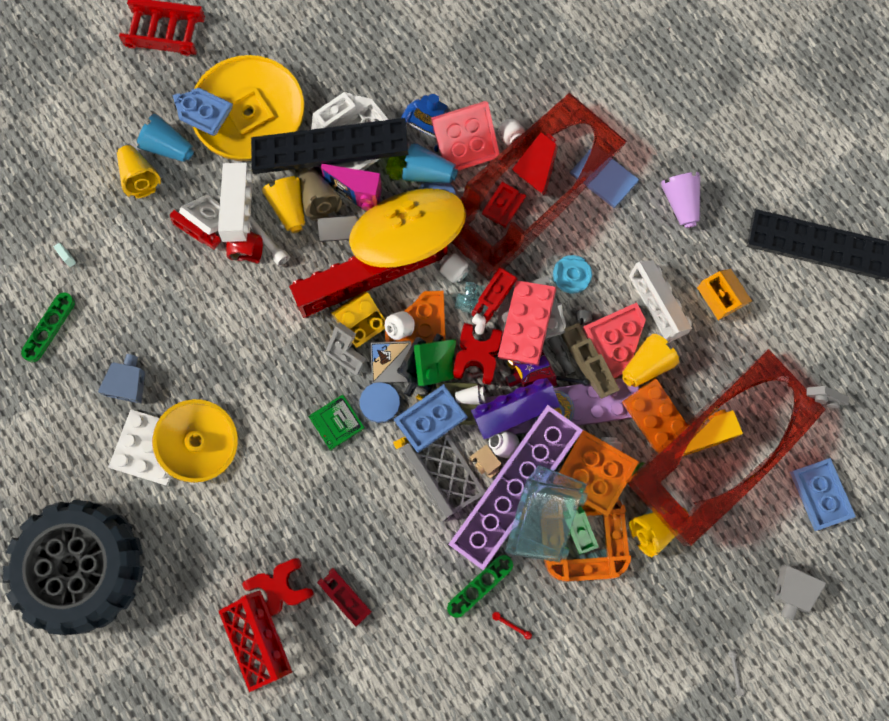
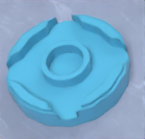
M568 255L555 264L553 280L563 292L570 294L579 293L585 290L591 282L592 269L582 257Z

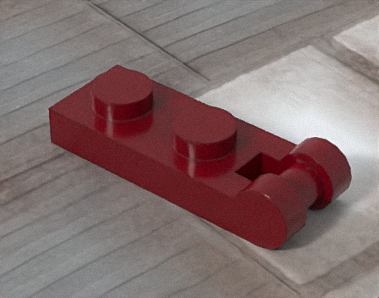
M331 568L328 571L329 574L324 579L318 580L317 583L353 625L357 627L372 611L334 568ZM335 580L338 585L332 590L329 585Z

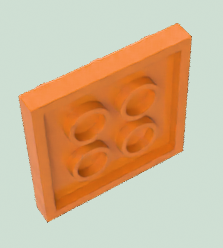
M583 430L552 485L608 517L639 461Z

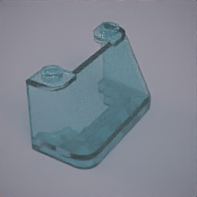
M538 465L524 486L506 546V552L514 556L561 562L562 559L566 560L570 552V548L567 547V539L577 509L580 505L584 506L587 500L588 493L585 492L587 484Z

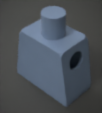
M126 354L123 364L112 363L98 393L106 397L141 404L145 372L141 368L136 367L138 357Z

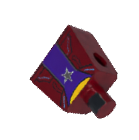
M543 350L538 366L513 361L515 373L505 377L510 388L519 384L522 387H526L538 379L545 378L550 381L553 387L557 386L556 375Z

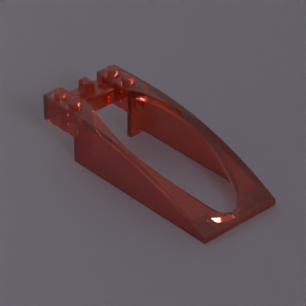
M569 92L466 183L464 194L460 198L466 213L465 223L451 243L464 256L468 257L477 266L476 270L490 282L500 267L505 269L581 194L627 141ZM576 124L590 125L594 131L593 146L573 187L527 230L524 231L515 222H511L506 235L494 246H491L469 226L475 219L482 202L494 184L523 156L541 132L544 135L549 133L553 136Z
M768 349L651 455L652 458L628 478L626 482L683 546H692L788 453L826 409L820 403L815 402L814 398L807 396V389ZM770 381L787 383V386L793 390L794 406L787 429L777 448L737 486L710 499L693 502L696 506L687 513L660 482L678 467L686 448L699 428L718 408L743 391Z

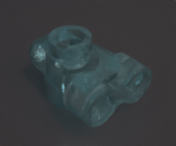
M466 281L465 294L458 293L456 309H461V312L471 314L478 303V299L475 296L479 286L476 283Z

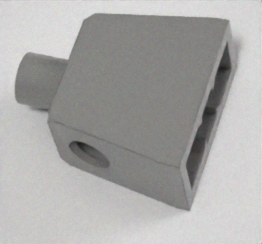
M788 565L781 566L775 600L785 604L781 616L794 621L797 610L800 612H810L826 583Z

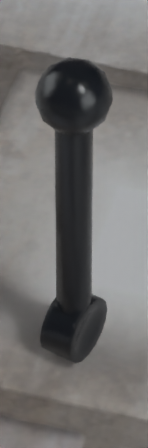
M556 376V380L580 383L583 386L590 384L587 378L581 380Z

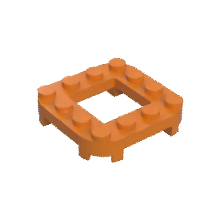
M556 496L544 505L541 511L544 563L551 577L563 582L612 579L619 577L627 570L631 562V555H629L626 530V509L619 499L609 516L606 517L572 497L575 505H581L582 509H584L586 516L603 515L607 557L566 560L562 518H564L563 511L568 510L564 498L569 496Z

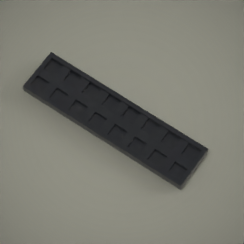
M405 118L251 137V170L253 174L317 167L322 164L333 165L409 155Z
M759 209L754 210L746 247L889 282V241Z

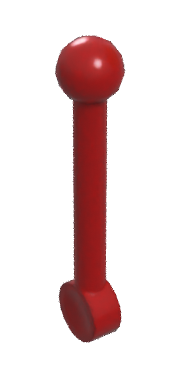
M498 612L492 614L493 620L501 621L524 635V638L527 640L532 638L530 631L522 630L502 618Z

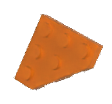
M424 291L405 310V312L413 317L415 322L414 331L408 337L394 340L385 330V341H411V346L416 337L422 338L427 343L432 342L436 333L444 337L442 340H445L444 291Z

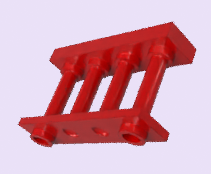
M156 0L127 1V5L133 13L129 34L119 33V38L123 45L130 49L140 47L177 52L184 56L197 54L191 40L195 23H204L205 15L201 6ZM143 15L152 16L147 36L137 35L140 19ZM161 17L170 18L165 39L155 38L158 22ZM179 20L188 21L183 41L173 40L176 24Z

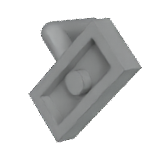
M827 386L807 387L804 417H813L814 401L824 403L828 408H840L841 405H849V397Z

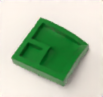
M456 339L414 345L418 386H426L454 379L453 357Z

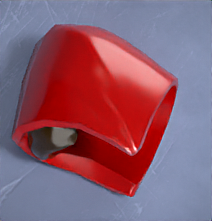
M250 230V233H247L246 241L226 242V258L235 261L247 260L259 264L263 252L262 236Z

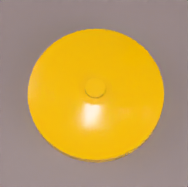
M200 399L182 401L170 407L158 420L152 436L153 453L160 467L173 478L189 483L208 481L224 472L234 459L238 445L236 427L228 413L218 405Z

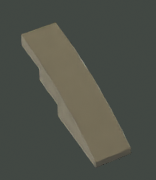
M579 322L565 328V333L561 334L577 365L585 377L589 379L590 385L602 399L618 392L620 389L602 354L598 355L591 339L586 338Z

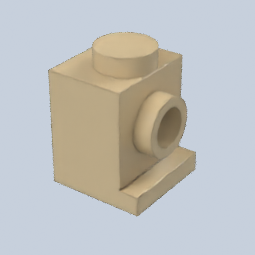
M487 444L469 458L471 462H477L475 467L480 474L485 473L490 479L500 472L498 468L501 467V463Z

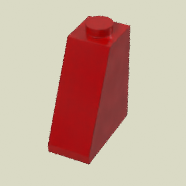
M541 132L512 170L544 195L547 192L558 146L553 136L549 133L544 135Z

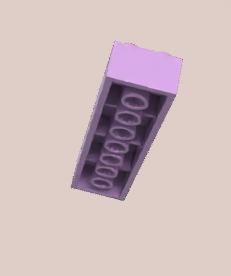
M547 405L448 545L484 570L583 430Z

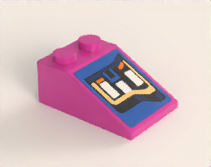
M327 164L321 165L324 179L334 190L355 205L368 211L379 203L382 192L380 173Z

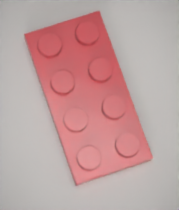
M516 280L498 353L499 359L539 365L556 287Z

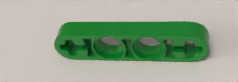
M65 292L58 294L21 350V355L26 361L31 363L37 362L43 356L74 308L75 300L70 294ZM62 299H63V300H66V299H67V301H68L69 303H68L67 305H66V304L63 305V304L61 303V300H62ZM57 307L64 312L61 314L58 310L55 309ZM57 314L59 316L58 322L50 324V317ZM43 331H47V339L44 341H39V334ZM34 341L41 345V347H38L37 345L33 344ZM34 350L36 354L34 356L29 355L28 351Z
M507 555L497 557L448 603L447 611L449 615L454 618H460L511 572L513 569L512 559ZM500 559L502 561L508 560L507 566L509 569L505 570L503 568L498 573L502 576L498 578L497 574L490 568L492 566L495 569L500 566L498 562ZM485 573H491L494 577L493 584L485 585L482 582V576ZM470 587L478 590L479 594L475 600H470L466 596V592ZM462 594L464 599L470 603V606L466 607V604H464L460 608L462 610L460 614L457 612L453 614L451 612L453 609L451 604L454 602L459 604L462 601L459 599V596Z

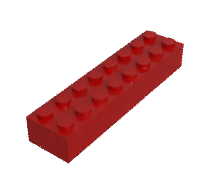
M448 245L428 258L397 267L371 266L352 256L347 262L333 264L328 270L314 272L311 277L306 279H298L289 287L302 317L305 318L355 297L363 291H369L441 260L447 254Z

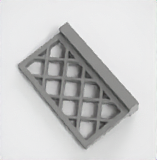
M448 433L443 435V445L430 444L426 455L417 454L409 443L402 446L399 451L443 521L485 494V490ZM431 446L442 449L440 459L429 456ZM445 450L454 452V462L443 460ZM427 460L439 462L437 473L427 469ZM442 463L453 466L451 476L440 474ZM456 467L465 469L467 472L465 479L454 477ZM439 477L450 480L448 490L441 489L438 486ZM453 481L464 483L462 493L451 491ZM467 484L475 485L480 493L475 496L466 495ZM450 495L461 497L460 505L454 509L449 503Z

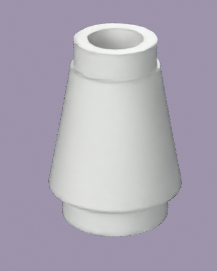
M477 385L455 393L458 404L480 405L481 403H486L484 386L479 387Z

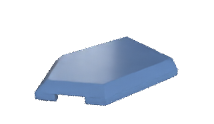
M200 88L192 89L188 93L172 95L179 119L212 136L217 134L232 110V103Z

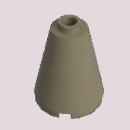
M314 167L303 168L298 177L300 179L301 195L306 216L310 217V220L318 221L319 218H329L327 215L334 211L337 213L342 206L340 195Z

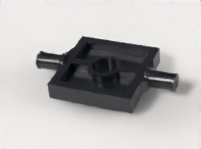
M436 333L432 342L442 341L444 337ZM416 337L397 371L409 382L404 392L409 397H412L416 387L431 393L435 385L418 386L414 345L427 343L419 337Z

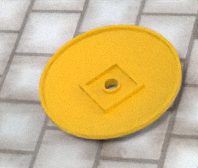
M243 55L221 61L211 67L194 87V89H203L232 103V110L215 136L193 127L197 137L209 150L227 159L251 161V137L295 132L299 130L303 121L304 98L299 83L287 68L266 57ZM246 109L254 110L251 115L244 114Z
M416 189L394 195L379 202L358 219L349 237L351 250L358 260L376 267H397L421 261L439 252L456 238L465 223V209L462 201L455 194L441 189Z

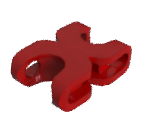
M464 323L460 336L461 351L456 355L453 377L461 379L468 367L476 366L483 372V384L491 385L496 367L494 357L499 352L502 330L494 329L490 339L478 341L472 335L473 325Z
M294 558L277 565L273 570V578L269 574L260 573L242 583L246 591L261 588L266 592V605L271 617L281 612L283 601L287 605L295 606L314 596L311 588L295 591L289 586L288 579L290 574L301 567L300 558Z

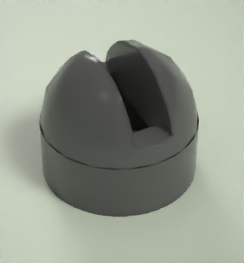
M576 311V320L580 325L583 324V321L585 325L591 321L592 311Z

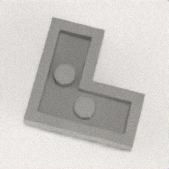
M338 323L335 326L325 354L357 376L362 371L366 358L351 348L356 333L342 323Z

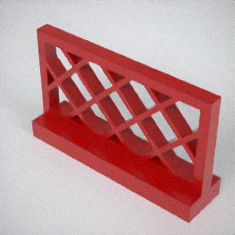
M261 590L247 594L218 611L249 692L293 673ZM242 605H243V608H244L246 614H244L243 612H241ZM228 611L234 614L233 622L229 619ZM240 618L245 621L244 628L238 625ZM250 626L253 631V634L249 632ZM237 632L242 634L241 642L237 640ZM247 638L253 641L252 649L246 646ZM258 647L260 649L261 655L257 653ZM244 652L250 655L249 662L245 661ZM255 659L261 662L260 669L254 667ZM266 668H267L268 673H269L270 676H268L267 674H265V669H266ZM252 673L258 676L256 685L252 679Z

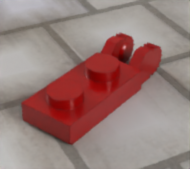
M500 267L479 297L478 303L471 315L474 317L477 313L480 314L485 305L489 308L483 316L486 319V323H488L494 311H497L518 278Z

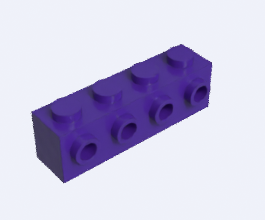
M545 378L538 379L526 387L517 388L508 395H501L492 402L480 404L471 412L483 439H486L541 415L547 405L555 409L560 407L552 384Z

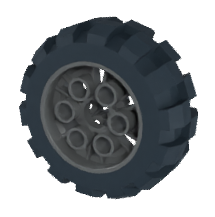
M73 500L68 503L60 501L44 507L43 513L40 515L32 514L20 526V529L23 531L18 538L12 537L6 551L7 554H11L9 566H3V583H9L11 590L6 593V596L13 610H20L22 612L23 621L35 629L46 630L48 634L75 635L103 628L116 620L117 614L122 609H127L136 596L133 591L137 582H141L144 566H140L139 555L143 554L140 540L132 533L133 526L122 515L113 512L111 508L82 500ZM73 534L72 539L68 541V535ZM79 541L83 543L81 551H78L76 548ZM57 543H60L61 549L56 554L54 547ZM97 544H99L101 548L100 551L94 554L89 553ZM91 559H93L94 566L90 570V568L87 567V563L90 562ZM47 563H48L49 566H50V569H49V571L46 573V565H47ZM69 563L75 564L78 567V571H74V568ZM93 575L101 578L98 584H96L89 577L91 578ZM81 579L83 582V586L78 591L76 586L78 585ZM59 581L61 584L60 590L55 592L54 585ZM69 591L72 592L73 602H67Z

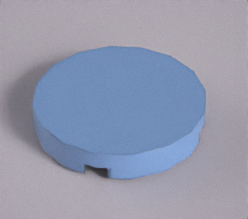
M383 382L367 386L359 400L360 409L364 416L376 423H383L393 419L400 407L399 395L395 388Z

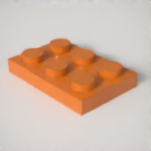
M656 378L650 380L622 401L656 452H660L690 429Z

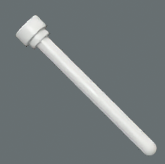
M249 216L251 229L256 234L262 236L263 243L273 253V261L279 267L289 261L290 255L285 250L279 249L257 222Z

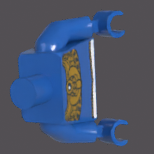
M430 94L429 96L424 95L421 100L416 99L411 102L401 118H405L406 123L409 122V126L436 138L431 118L448 113L449 111L448 106L439 101L438 95ZM436 144L434 151L438 152L439 148L438 144Z

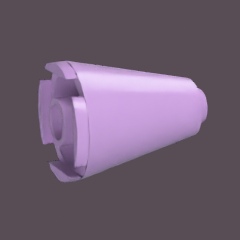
M692 172L669 178L670 182L665 183V180H663L661 187L680 226L684 225L685 228L697 226L696 222L700 221V173L696 172L695 176H692Z

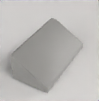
M357 216L319 218L320 242L349 240L351 230L357 222Z

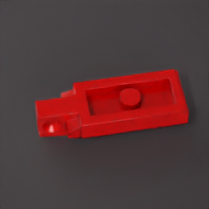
M173 210L169 214L173 225L202 244L204 243L215 250L219 243H221L220 237L215 233L208 235L177 211Z

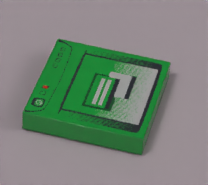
M343 394L308 416L330 451L365 429Z

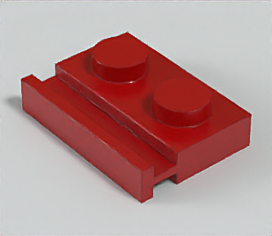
M502 181L482 211V215L506 229L526 199V195L519 193L518 190Z

